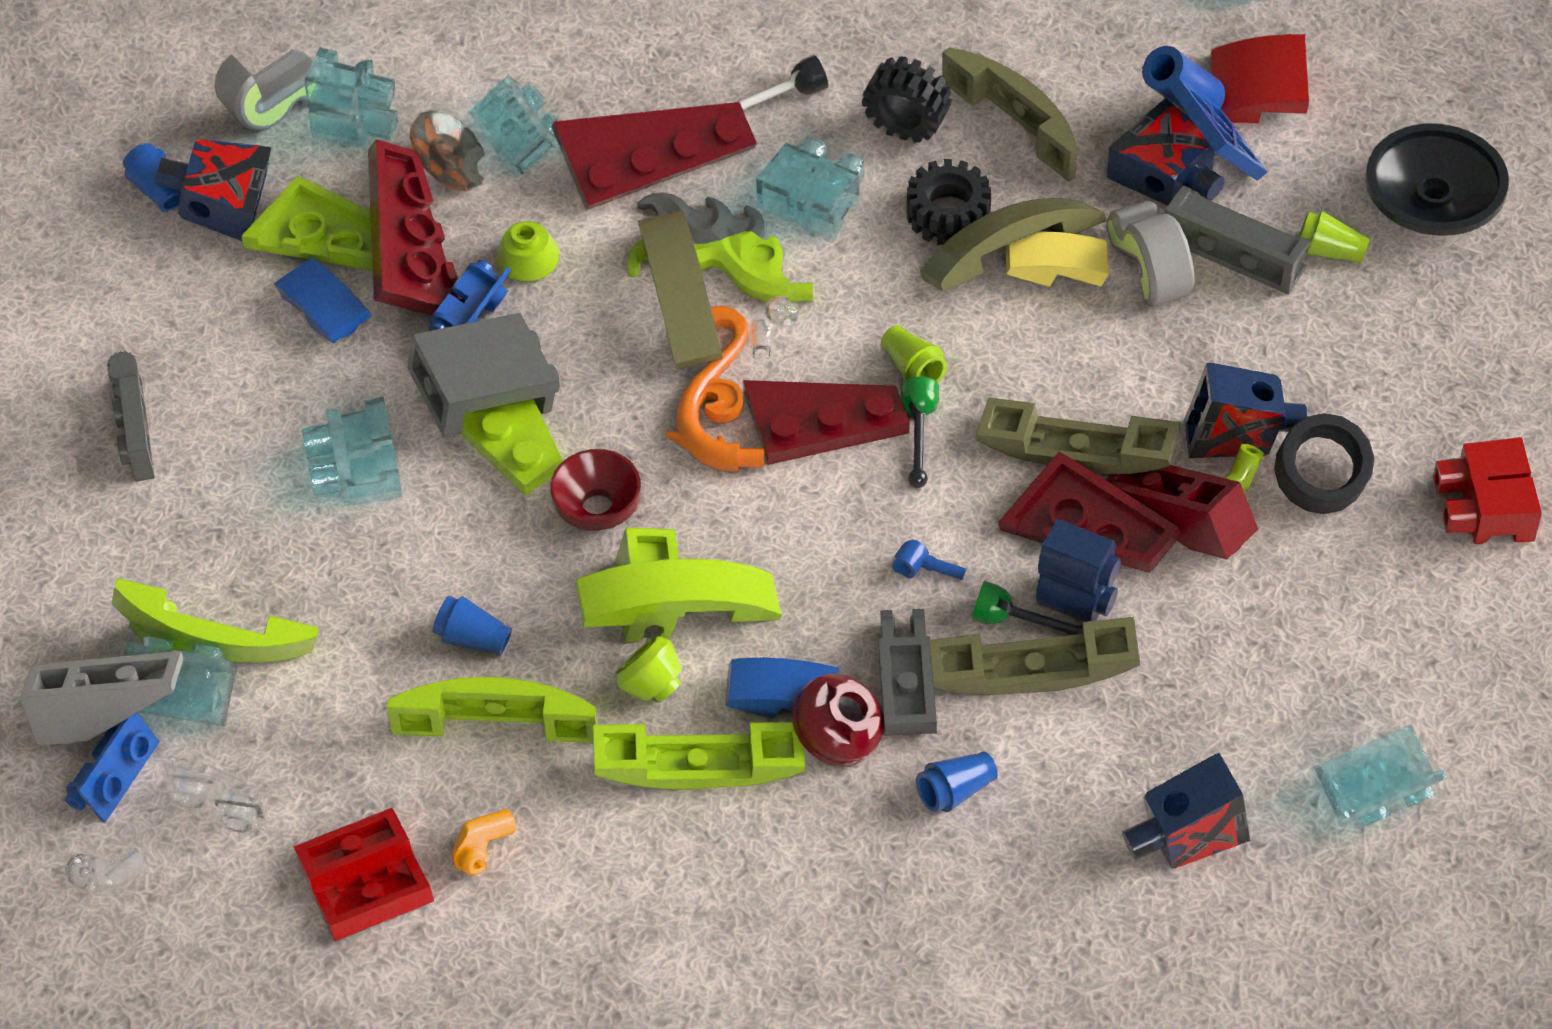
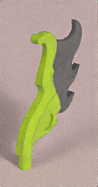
M664 192L652 193L638 201L639 209H653L658 216L681 210L684 211L701 271L708 267L720 268L741 291L753 298L768 303L789 306V302H813V283H790V279L784 277L782 273L783 250L776 236H769L768 239H763L765 224L762 214L757 209L746 205L744 207V214L747 218L740 220L733 216L728 207L721 201L708 196L705 198V204L709 209L705 211L696 210L688 206L682 198ZM642 240L631 248L628 255L627 271L631 277L639 275L641 263L647 260Z

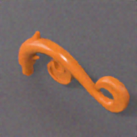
M711 306L715 327L728 328L733 331V340L721 351L723 359L709 362L690 380L677 406V431H667L665 436L686 449L700 463L717 470L739 472L740 468H764L765 451L763 448H740V443H728L721 435H718L716 440L705 433L699 422V409L706 401H715L713 403H706L705 415L717 423H729L739 418L744 410L743 392L739 385L731 380L720 379L719 376L743 349L748 337V323L743 315L733 308Z

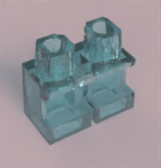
M320 47L304 80L308 108H310L308 112L312 138L363 148L369 136L391 140L399 121L398 110L390 108L396 90L395 79L374 75L373 60H362L356 66L339 63L337 51Z
M806 136L797 146L785 143L756 178L757 208L792 223L797 219L799 226L835 240L843 228V218L850 207H856L859 203V186L864 177V160L848 152L843 154L837 163L827 159V147L822 141L810 136Z
M384 397L365 400L366 410L341 415L335 409H326L328 423L302 429L308 461L335 457L333 462L309 466L315 498L342 494L344 507L403 498Z

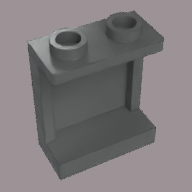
M521 313L412 335L407 368L443 437L460 434L462 432L464 415L468 412L534 399L541 414L552 411L554 396L560 387L558 372L554 365L548 364L541 351L538 335L534 330H529Z

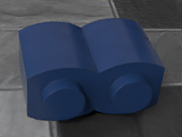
M1057 519L1040 551L1038 562L1040 577L1036 591L1037 604L1082 622L1096 621L1100 614L1107 617L1114 606L1118 594V588L1112 586L1121 564V559L1115 557V541Z

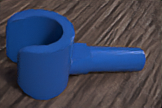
M914 539L903 543L895 554L896 560L892 564V569L896 573L909 579L913 578L921 567L963 580L966 571L964 567L936 559V557L929 555L927 548L921 542Z

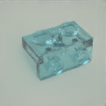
M507 75L469 113L508 170L519 177L552 147L562 154L551 128L553 121L560 120L551 112H545L542 106L546 103V100L531 83L527 82L522 86Z
M145 636L143 637L142 644L126 642L124 653L132 656L181 650H174V642ZM194 644L192 652L181 651L183 663L173 693L138 713L225 727L237 666L228 659L223 658L224 651L222 649Z
M1411 724L1314 767L1339 823L1343 825L1358 819L1361 828L1390 816L1387 805L1403 798L1406 806L1410 807L1437 795L1432 785L1448 778L1444 769L1433 772Z

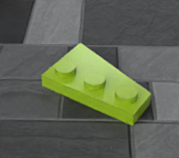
M299 176L295 177L241 236L245 249L302 259L313 257L320 262L373 271L370 210Z
M534 399L468 412L464 415L462 432L460 434L525 496L551 479L556 468L563 462Z

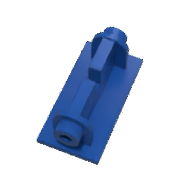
M478 260L476 263H470L451 290L464 299L465 302L462 303L449 293L435 313L429 318L430 326L428 330L432 331L480 321L478 318L484 309L493 314L509 291L502 284L511 269L507 267L502 275L498 277L493 273V268L488 262Z
M138 713L107 730L92 752V756L96 761L94 763L86 762L73 782H69L66 791L68 794L65 797V801L74 809L83 810L87 804L102 822H107L159 744V740Z

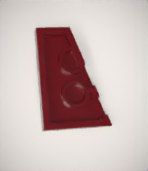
M743 380V392L761 446L765 451L768 465L909 434L910 422L902 405L898 389L893 385Z
M1060 451L998 521L999 530L1044 543L1056 520H1062L1115 541V557L1121 559L1120 565L1148 573L1155 568L1180 538V527Z

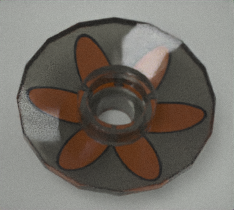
M429 110L420 113L410 126L409 138L413 150L421 159L423 168L435 180L451 189L468 191L477 188L484 180L478 173L477 162L485 153L474 133L459 119L446 112Z

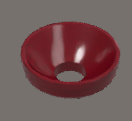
M590 449L573 454L560 463L551 478L550 493L557 513L568 524L588 531H601L622 524L635 512L640 501L641 479L634 464L625 456L606 449ZM597 495L605 496L612 502L611 507L600 514L590 513L583 507L584 502L588 498Z
M833 673L817 677L805 685L794 700L792 722L800 743L811 755L828 765L847 767L861 763L873 753L881 741L884 731V718L881 707L876 697L864 684L848 675ZM840 697H849L857 702L862 712L859 722L850 721L841 714L838 706Z

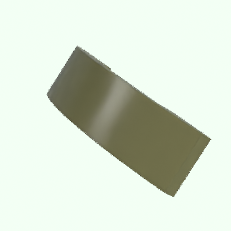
M950 47L942 52V77L946 80L945 85L947 87H950L951 90L972 106L984 98L989 99L1037 137L1036 157L1068 182L1075 178L1077 160L1075 137L1063 114L1044 92L1019 73L990 58Z
M1040 198L1003 207L977 219L952 236L932 255L920 270L921 277L937 289L946 291L984 274L980 256L1045 228L1053 232L1080 233L1105 222V212L1083 201L1067 198Z
M681 210L638 220L675 369L723 359L700 264L684 211Z
M988 397L976 438L978 442L992 449L1029 462L1048 465L1060 451L1095 474H1133L1158 470L1170 465L1180 431V422L1131 416L1128 427L1038 416L1036 403Z
M1134 617L1082 622L1083 634L981 645L980 634L929 640L934 688L972 695L1052 692L1075 688L1114 677L1140 665Z

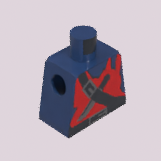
M1166 98L1109 147L1106 177L1167 206L1182 186H1186L1192 191L1198 192L1199 196L1212 201L1224 185V177L1212 170L1214 149L1195 123Z
M200 139L194 143L189 163L161 158L156 185L181 190L178 214L182 219L242 241L241 236L254 223L267 177L271 147Z
M1206 363L1184 418L1189 458L1236 457L1242 444L1255 446L1264 453L1263 456H1266L1270 453L1279 432H1289L1293 425L1307 417L1306 405L1284 402L1281 379L1277 375L1222 364Z
M1220 752L1147 791L1143 798L1148 819L1122 831L1125 844L1135 861L1161 849L1171 868L1174 869L1250 841L1244 795Z

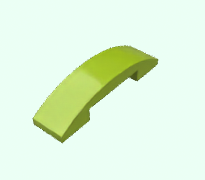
M714 559L646 561L595 572L578 578L575 582L583 627L632 626L636 615L645 613L728 611L731 622L780 620L782 615L772 573L731 561Z
M121 578L116 579L111 604L125 618L149 635L171 646L203 657L242 663L283 661L312 653L318 636L319 627L271 615L268 617L264 634L165 610L164 605L168 590Z
M467 677L443 680L404 691L388 698L387 702L392 735L443 737L446 719L544 723L546 741L593 743V725H598L596 707L585 700L549 685L515 678Z
M793 722L750 723L748 734L646 735L645 724L593 725L594 775L624 784L671 790L758 785L805 772L804 746L800 743L795 733Z

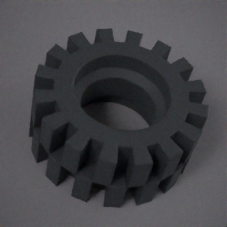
M899 56L897 61L891 57L886 59L885 63L881 62L862 94L864 96L861 100L862 106L867 107L864 113L867 118H876L873 122L876 128L886 127V135L893 136L894 133L900 134L899 139L905 141L911 136L914 143L921 142L923 137L929 140L937 132L951 106L952 99L949 98L951 95L950 87H943L946 80L942 75L936 78L933 76L935 69L931 66H928L926 70L921 68L922 61L914 59L911 64H908L907 57Z
M944 159V166L939 167L935 160L928 163V171L921 166L916 170V177L911 176L908 181V224L912 223V230L916 234L923 231L922 239L928 242L935 236L937 237V245H943L946 239H950L964 227L989 214L991 211V187H989V180L986 175L981 177V170L976 166L968 171V162L960 160L958 167L952 166V159ZM950 196L959 198L966 203L956 208H943L933 204L932 201L940 197Z

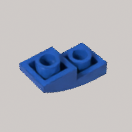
M313 257L274 283L281 297L305 315L310 327L332 343L351 335L361 323L371 317L368 309L332 272Z
M755 657L732 659L728 664L725 706L774 719L781 708L792 711L796 696L810 681L825 674H839V668L786 658Z

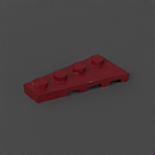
M740 102L553 121L551 125L586 210L753 149L757 145Z
M375 139L368 149L374 301L427 315L435 313L449 293L464 303V299L458 298L457 294L451 291L458 277L453 262L446 261L441 245L445 240L441 223L436 222L431 213L430 205L434 200L419 152Z

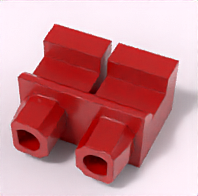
M1522 437L1463 444L1460 458L1436 461L1433 473L1436 493L1462 492L1463 498L1444 500L1442 511L1446 533L1472 532L1474 544H1483L1490 540L1491 536L1513 535L1514 542H1535L1542 511L1533 477H1530L1531 469Z

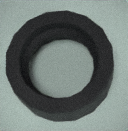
M1322 413L1307 416L1291 427L1276 452L1274 471L1279 488L1290 502L1305 511L1327 514L1342 511L1358 499L1372 477L1375 457L1370 440L1358 425L1343 416ZM1320 437L1331 439L1343 446L1353 463L1352 476L1348 482L1339 489L1331 491L1316 488L1306 482L1297 471L1295 465L1296 452L1301 444L1311 438Z

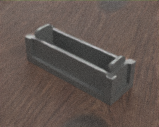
M1186 186L1181 187L1165 209V213L1173 216L1180 224L1187 239L1190 252L1289 295L1306 270V264H1303L1302 261L1303 255L1310 245L1309 239L1304 237L1296 238L1201 197L1198 192H1191V189Z

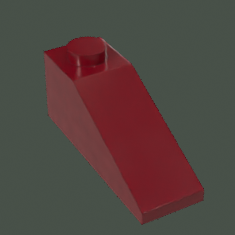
M1174 465L1143 473L1112 474L1106 479L1107 482L1180 527V538L1177 541L1190 550L1227 560L1258 530L1241 483L1238 481Z

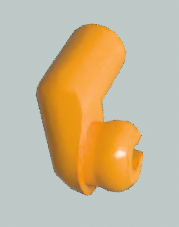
M507 808L468 820L462 825L451 852L453 863L459 871L473 876L485 870L488 865L484 861V859H487L485 850L488 841L515 832V820L510 810Z

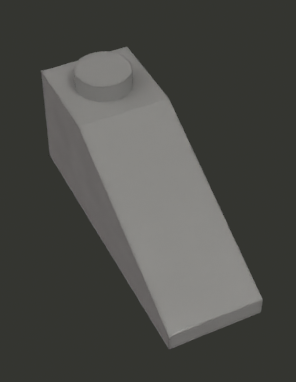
M181 651L31 665L20 695V701L37 745H69L76 742L89 741L173 693L183 663Z

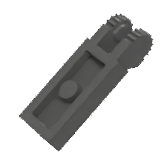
M119 351L112 356L110 355L107 369L109 380L113 385L115 399H112L116 426L117 428L124 427L125 435L117 436L120 461L122 465L131 464L135 482L154 479L143 384L138 372L135 356L131 355V352Z
M912 609L910 631L913 633V637H894L896 627L892 610H881L879 661L884 735L937 734L935 692L929 648L930 636H926L924 609Z

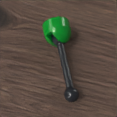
M911 377L902 382L900 390L901 402L906 413L910 417H914L913 470L909 473L908 481L912 487L922 488L928 481L927 473L923 470L924 418L937 409L939 403V384L928 377Z
M984 581L981 586L972 615L973 620L985 624H998L1009 616H1014L1071 635L1083 634V624L1076 626L1013 605L1011 595L1006 589Z

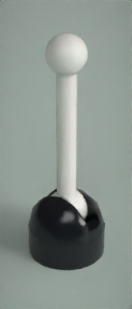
M811 55L802 59L794 66L791 71L790 80L739 102L744 110L793 88L806 95L816 94L827 89L829 83L820 60L816 55Z

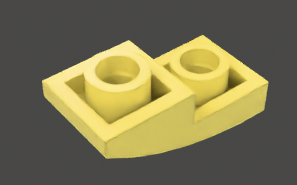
M1036 232L1005 246L1006 275L1050 287L1056 276L1062 275L1074 280L1102 286L1109 275L1107 240L1072 233Z

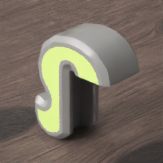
M293 49L253 76L230 54L221 63L217 71L215 91L217 98L245 129L260 131L275 126L284 119L296 102L302 108L314 104L323 95L328 80L327 75L301 50Z
M1148 200L1111 211L1106 221L1109 239L1115 249L1139 261L1141 267L1140 279L1146 304L1157 306L1191 295L1195 284L1193 260L1187 239L1176 219L1166 213L1158 214L1157 205Z

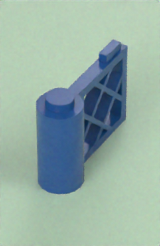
M1166 45L1150 52L1142 67V77L1145 83L1185 111L1217 154L1257 181L1268 173L1221 109L1225 99V88L1222 82L1175 47Z

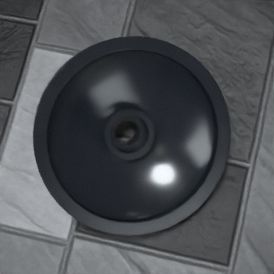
M1437 123L1411 125L1386 136L1373 149L1367 163L1365 176L1370 198L1387 218L1406 229L1436 236L1463 234L1484 226L1500 212L1509 189V174L1505 162L1490 143L1468 130Z

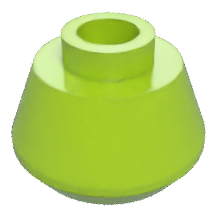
M522 221L510 226L505 231L496 250V263L499 270L503 273L507 267L510 268L511 271L507 277L521 282H533L546 277L554 271L560 259V251L556 241L542 225L532 221Z
M655 636L636 650L616 671L617 687L644 702L654 697L660 703L669 697L682 683L677 677L682 670V666L672 641L669 638Z

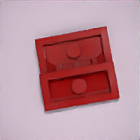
M1305 34L1253 37L1211 49V74L1218 78L1225 88V99L1221 109L1232 123H1259L1261 112L1307 114L1309 89Z
M392 807L293 846L299 864L334 942L435 901L431 886L413 854L409 838Z

